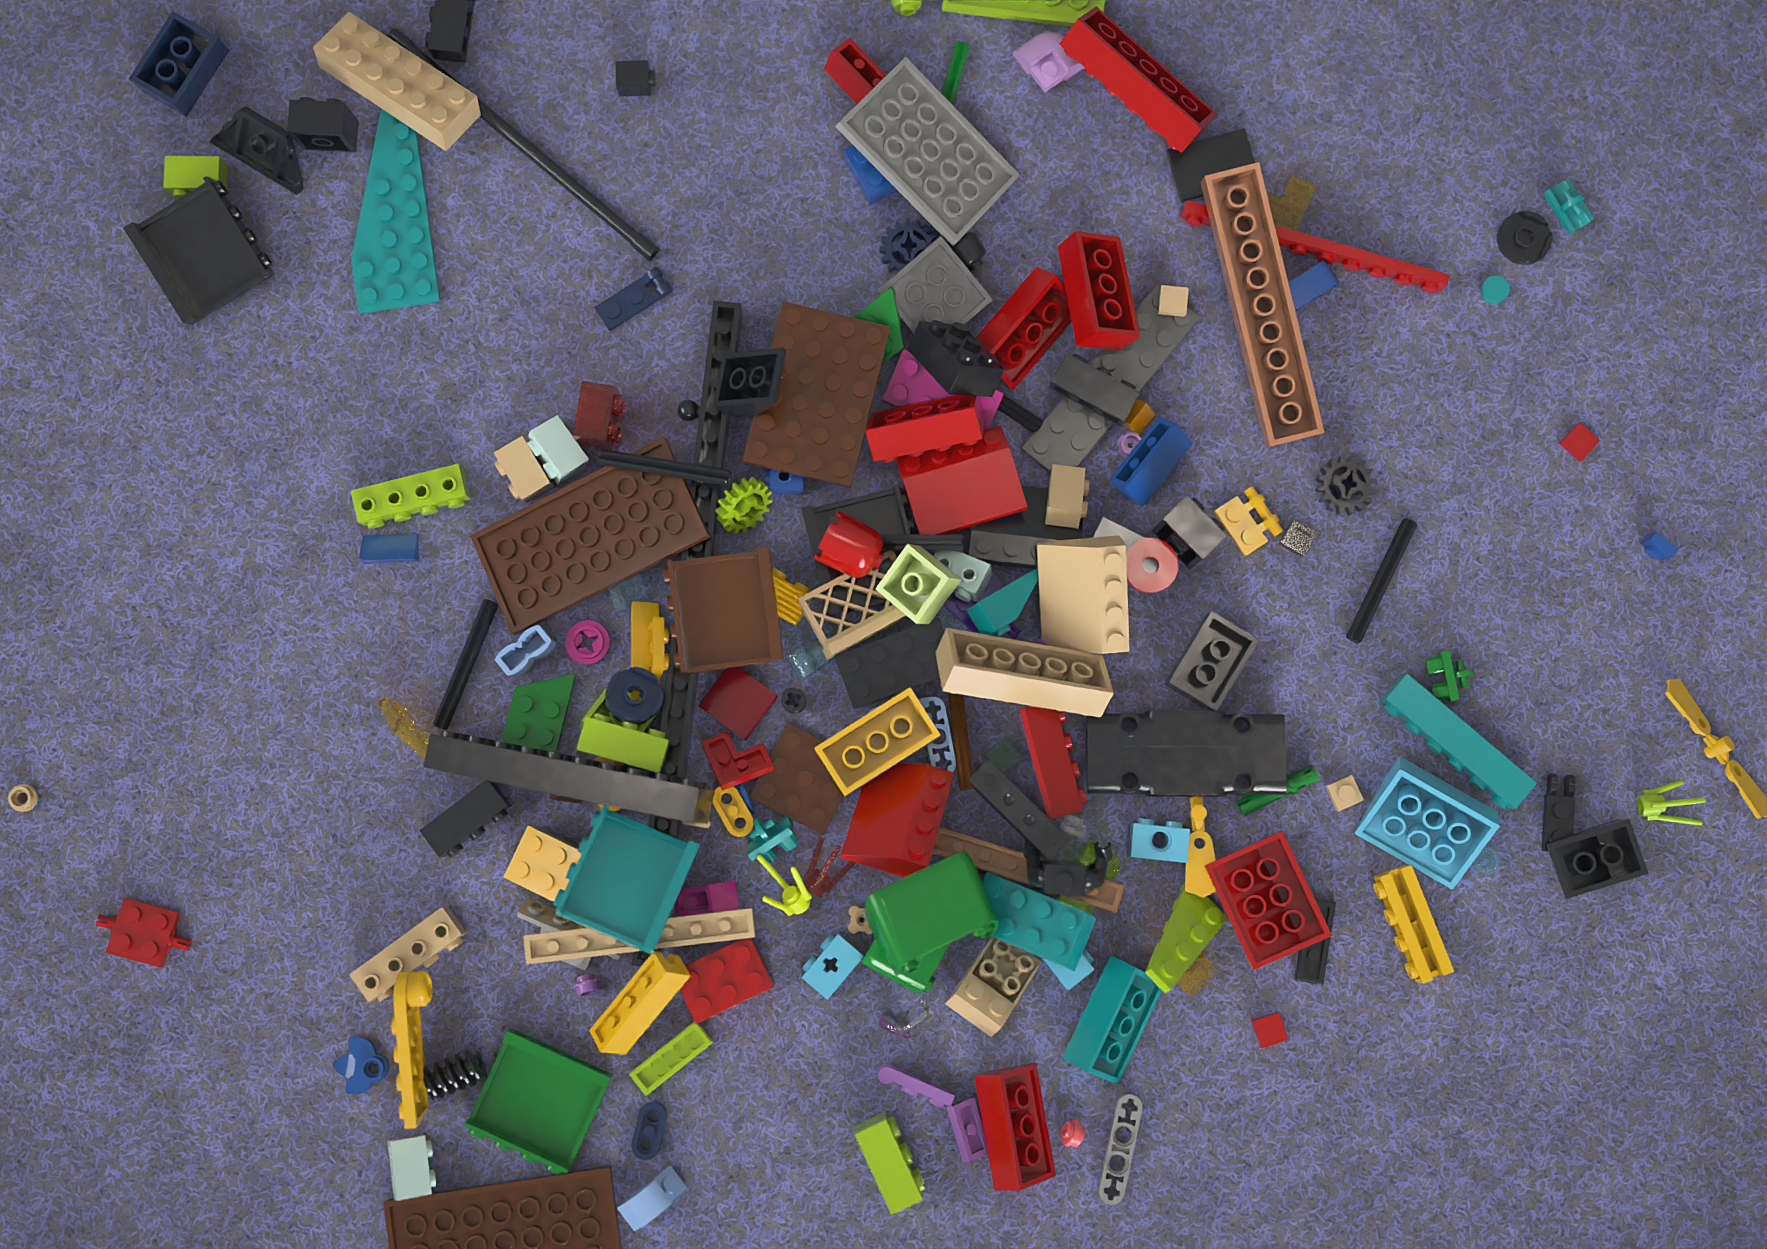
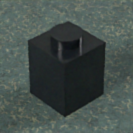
M648 60L616 61V89L619 96H651V87H656L655 70H651Z

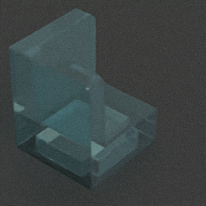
M640 575L628 578L609 588L616 612L619 614L631 611L633 601L650 602L643 578Z

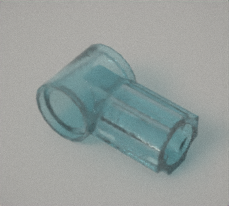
M830 631L825 636L829 639L835 635ZM819 639L808 646L804 645L785 658L799 681L805 680L806 676L813 672L816 673L821 669L820 666L835 658L826 659L822 652L824 648Z

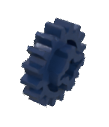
M906 219L905 225L902 226L899 221H896L895 230L890 227L886 229L889 237H881V243L886 246L880 247V254H885L882 257L883 264L890 263L888 272L891 273L895 269L899 272L936 240L935 234L928 235L930 231L928 225L922 229L920 228V220H917L915 225H911L910 219ZM903 234L899 241H894L898 236ZM913 234L920 236L923 240H919ZM908 239L912 248L911 258H908L906 250ZM899 257L904 264L899 263L895 258Z

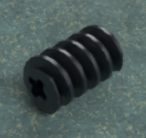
M467 1049L465 1051L466 1059L463 1060L457 1053L455 1054L454 1064H452L449 1058L444 1059V1068H441L438 1062H434V1072H431L427 1066H424L423 1082L429 1097L432 1100L435 1097L442 1099L445 1097V1093L449 1095L454 1094L456 1088L462 1091L466 1088L467 1084L475 1086L477 1080L485 1082L488 1075L481 1054L477 1051V1054L473 1055Z

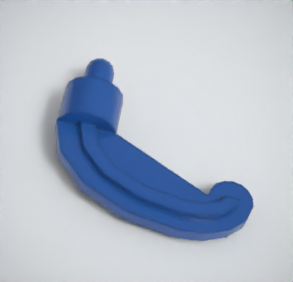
M745 782L736 785L735 788L740 790L749 811L754 814L755 809L744 787Z

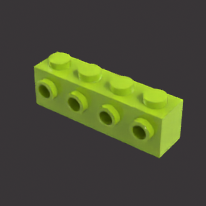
M460 464L351 490L357 521L363 526H367L368 529L384 526V521L394 519L395 522L411 519V514L419 512L422 515L434 514L438 512L437 508L447 505L450 509L458 508L465 505L464 501L471 500L465 471Z

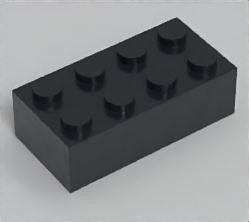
M940 618L932 620L930 624H920L834 656L853 709L856 710L900 694L908 688L913 689L940 679L936 658V650L944 635Z

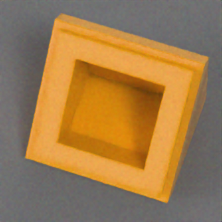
M1136 399L1123 425L1140 435L1155 414L1146 402Z

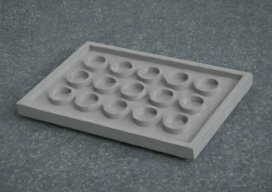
M906 57L836 125V128L952 246L964 236L1020 176Z

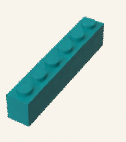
M1409 674L1400 675L1380 699L1384 704L1383 709L1394 718L1399 716L1405 721L1404 727L1415 736L1420 734L1428 741L1426 746L1438 755L1440 753L1444 754L1449 759L1447 763L1450 767L1459 773L1464 771L1470 776L1469 782L1478 790L1483 791L1485 789L1492 795L1490 800L1499 808L1516 809L1537 784Z

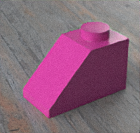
M735 880L681 889L675 902L677 917L738 909Z

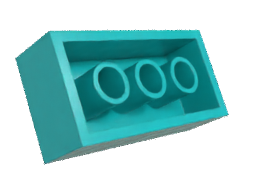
M986 872L982 884L999 921L996 932L990 936L1075 972L1096 918L1082 910Z

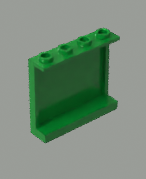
M510 1028L504 1035L502 1040L504 1043L471 1115L464 1122L463 1126L468 1128V1132L475 1137L484 1139L486 1136L494 1140V1144L501 1149L509 1151L512 1148L520 1152V1157L527 1161L536 1162L538 1160L546 1164V1169L553 1173L561 1174L564 1172L567 1174L573 1165L613 1074L516 1029Z

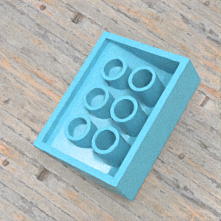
M1400 756L1385 776L1355 834L1453 890L1499 828L1500 823L1497 811Z

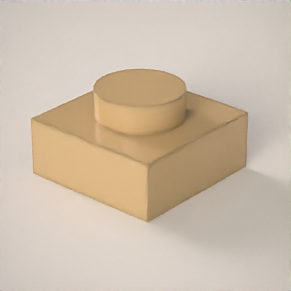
M1353 775L1325 786L1337 812L1364 801Z

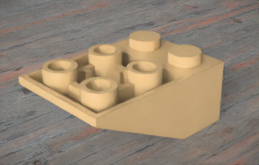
M990 937L945 1004L992 1037L1003 1027L1042 961L1027 951Z

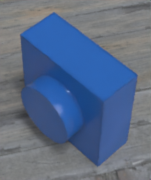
M1658 532L1646 535L1640 543L1646 548V554L1656 560L1671 558L1679 549Z

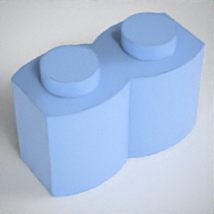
M536 625L527 629L520 636L517 643L503 648L495 661L507 676L516 678L527 673L535 660L548 656L554 650L557 643L544 627Z

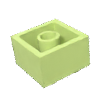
M907 544L876 587V590L916 624H930L961 579L923 547Z

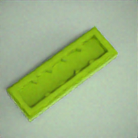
M694 1021L632 1070L629 1075L644 1095L647 1096L714 1041L701 1024H695Z

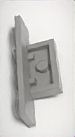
M530 898L525 900L517 913V917L542 927L540 933L587 928L556 915V909ZM623 953L610 954L607 956L612 957L616 960H620ZM592 957L561 961L586 971Z

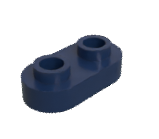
M651 1101L646 1103L638 1114L631 1149L633 1154L641 1160L652 1159L657 1155L661 1147L668 1114L665 1106L659 1102ZM650 1111L658 1113L659 1117L656 1121L649 1119L648 1113ZM649 1139L652 1143L651 1148H643L642 1140Z

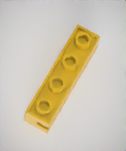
M1404 864L1375 875L1376 883L1373 884V888L1378 899H1383L1387 909L1383 913L1387 923L1395 928L1397 936L1394 937V941L1398 950L1401 953H1405L1408 961L1405 963V969L1411 979L1415 978L1416 982L1424 984L1432 981L1433 977L1437 975L1444 976L1454 972L1412 865Z
M654 951L589 1030L600 1052L626 1054L687 981L690 974L679 955L670 954L665 958L662 952Z

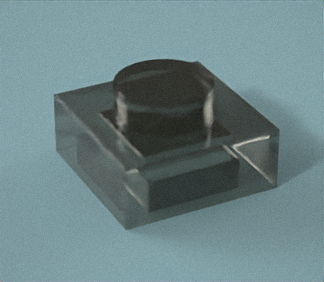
M1294 519L1279 544L1303 558L1318 533Z

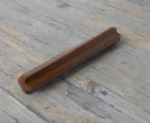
M948 692L959 789L971 790L974 788V785L968 779L973 775L964 697L963 694Z

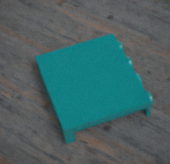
M604 805L601 812L596 810L590 826L594 828L590 837L584 836L580 843L578 852L582 854L578 863L572 862L565 878L569 879L566 889L560 888L553 903V905L557 906L556 915L652 955L698 852L699 844L690 840L688 843H685L608 810V805Z

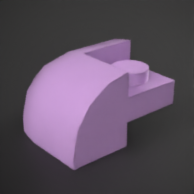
M1047 31L1036 35L1012 54L1028 75L1031 74L1044 93L1062 80H1068L1084 68L1077 60H1073L1065 54L1064 48L1059 45L1065 36L1057 32Z

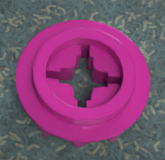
M591 620L580 621L574 624L569 629L565 639V646L569 656L576 662L586 665L599 662L607 655L610 645L606 629L601 624ZM582 632L589 638L598 637L592 643L593 653L587 647L577 649L584 642Z

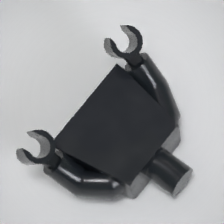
M1025 840L1024 857L1027 859L1028 881L1031 885L1040 887V890L1045 894L1086 895L1093 892L1094 888L1101 887L1105 882L1108 862L1112 859L1111 843L1108 842V846L1105 848H1099V842H1095L1094 862L1040 860L1041 851L1036 846L1029 845L1028 840Z

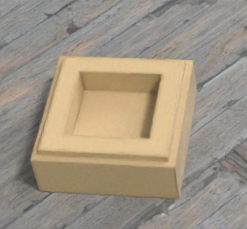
M1161 285L1158 314L1185 317L1189 288Z

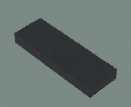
M1314 898L1330 932H1332L1336 902ZM1331 937L1299 950L1295 981L1317 985L1324 984Z

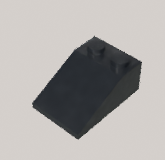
M773 348L723 354L713 407L734 417L758 415L777 403L787 349Z
M1616 819L1546 844L1565 899L1649 874L1630 819Z

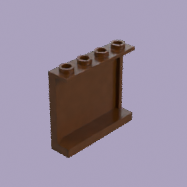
M769 547L757 548V551L673 562L671 559L667 560L668 567L663 568L665 584H670L671 595L667 596V605L669 612H674L675 623H670L672 640H677L678 651H674L676 668H681V672L687 674L784 661Z

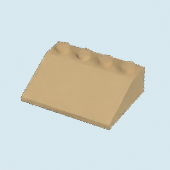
M1121 536L1036 543L1041 639L1046 640L1049 646L1086 653L1106 654L1129 651L1126 545Z

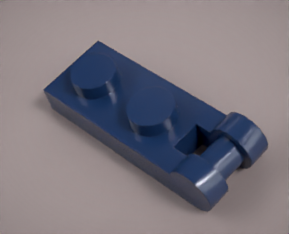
M658 267L652 268L643 277L594 307L609 331L617 328L673 291L668 282L665 283L662 279L663 274ZM653 283L656 290L649 293L646 286Z

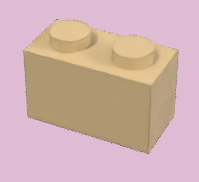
M523 436L494 452L498 459L494 464L502 476L507 474L511 481L508 488L516 500L521 498V500L527 503L554 487Z
M1052 465L1045 524L1078 528L1080 518H1086L1088 502L1083 501V496H1087L1089 490V480H1085L1086 468Z

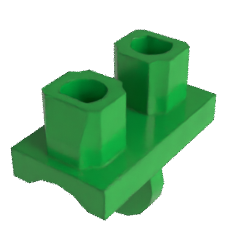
M1450 650L1440 652V655L1425 660L1428 674L1444 673L1445 683L1430 685L1432 695L1438 700L1449 699V702L1460 700L1455 678H1459L1460 688L1469 687L1467 676L1474 675V669L1466 670L1464 660L1455 661L1457 672H1454Z

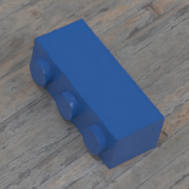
M1159 417L1111 476L1109 481L1125 499L1143 507L1193 443L1178 424Z

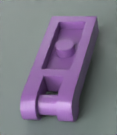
M887 1063L882 1064L878 1068V1079L883 1084H889L893 1081L902 1085L901 1090L910 1095L917 1096L918 1093L927 1096V1101L935 1106L943 1108V1105L946 1104L951 1107L955 1097L953 1091Z

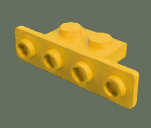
M633 601L631 604V667H640L650 671L659 680L658 684L660 685V678L664 670H668L669 654L664 653V644H667L669 639V629L664 627V617H659L658 603ZM634 689L631 693V700L642 699L638 696L639 691Z

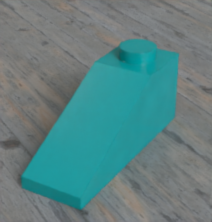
M1038 568L986 597L967 610L981 634H994L996 637H1000L1011 630L1008 625L1018 618L1038 581Z

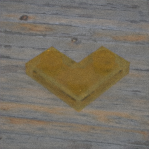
M1292 175L1281 199L1267 193L1274 225L1297 231L1317 186Z
M386 695L378 704L392 731L425 760L429 736L424 731L419 733L415 730L416 725L407 716L409 712L400 701L394 703Z

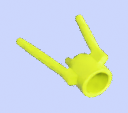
M758 855L757 859L784 889L782 893L783 903L764 896L762 900L783 910L788 916H791L793 913L802 914L810 905L812 895L807 891L796 867H792L791 872L798 887L789 886L762 855Z

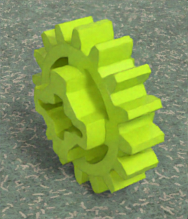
M751 477L749 481L742 478L739 485L734 482L731 491H724L726 497L718 500L721 507L715 510L718 514L716 519L728 532L732 531L734 534H737L741 530L743 533H746L748 527H756L755 522L757 520H764L763 513L770 511L767 505L773 501L769 497L772 492L760 479L756 480L754 477Z

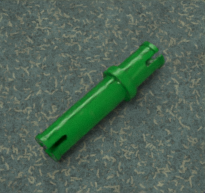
M1311 764L1291 775L1286 774L1287 787L1285 795H1249L1237 800L1236 803L1240 811H1242V815L1245 817L1289 794L1293 796L1303 787L1319 781V776L1313 765Z

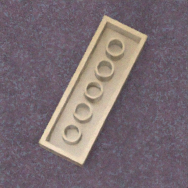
M350 12L313 47L321 69L445 151L481 115L477 95Z
M946 628L936 650L942 689L946 692L1095 717L1102 716L1114 694L1103 655Z

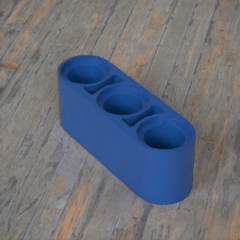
M1325 260L1288 282L1295 311L1297 312L1306 303L1314 301L1317 297L1322 296L1325 291L1331 287L1334 288L1340 283Z

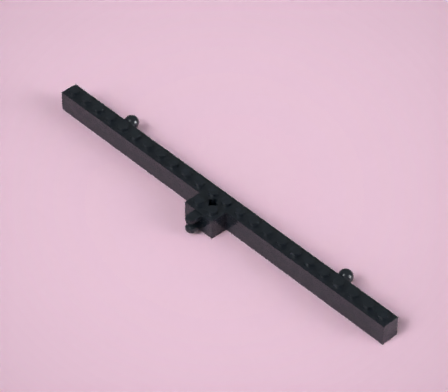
M713 300L701 405L698 406L693 400H684L677 408L678 416L684 421L690 422L699 417L693 464L724 469L730 414L713 407L723 354L735 353L739 350L743 317L741 303ZM691 480L690 492L711 537L682 551L681 561L713 556L718 521L716 519L718 514L715 510L720 505L718 500L721 497L722 485ZM671 639L660 732L666 733L664 739L670 740L662 771L658 774L680 777L679 783H681L682 779H686L699 672L683 674L681 668H676L674 651H678L677 640ZM650 814L648 827L679 840L681 820ZM665 948L654 950L656 952H662L663 955L665 954ZM644 951L633 952L631 966L641 967L651 954Z

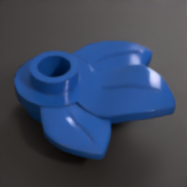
M356 1036L350 1037L348 1040L351 1053L339 1057L332 1064L333 1068L340 1075L348 1078L345 1091L348 1094L366 1092L373 1082L383 1080L389 1071L387 1059L383 1055L376 1053L373 1043L368 1039ZM373 1062L377 1063L380 1067L377 1073L372 1072L370 1069Z

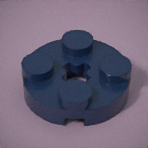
M630 667L629 670L615 673L610 679L605 694L606 708L622 721L642 725L653 718L659 711L664 697L663 689L661 691V687L658 684L659 680L653 673L644 668ZM635 689L639 691L638 696L642 699L633 701L627 695V692L632 693Z

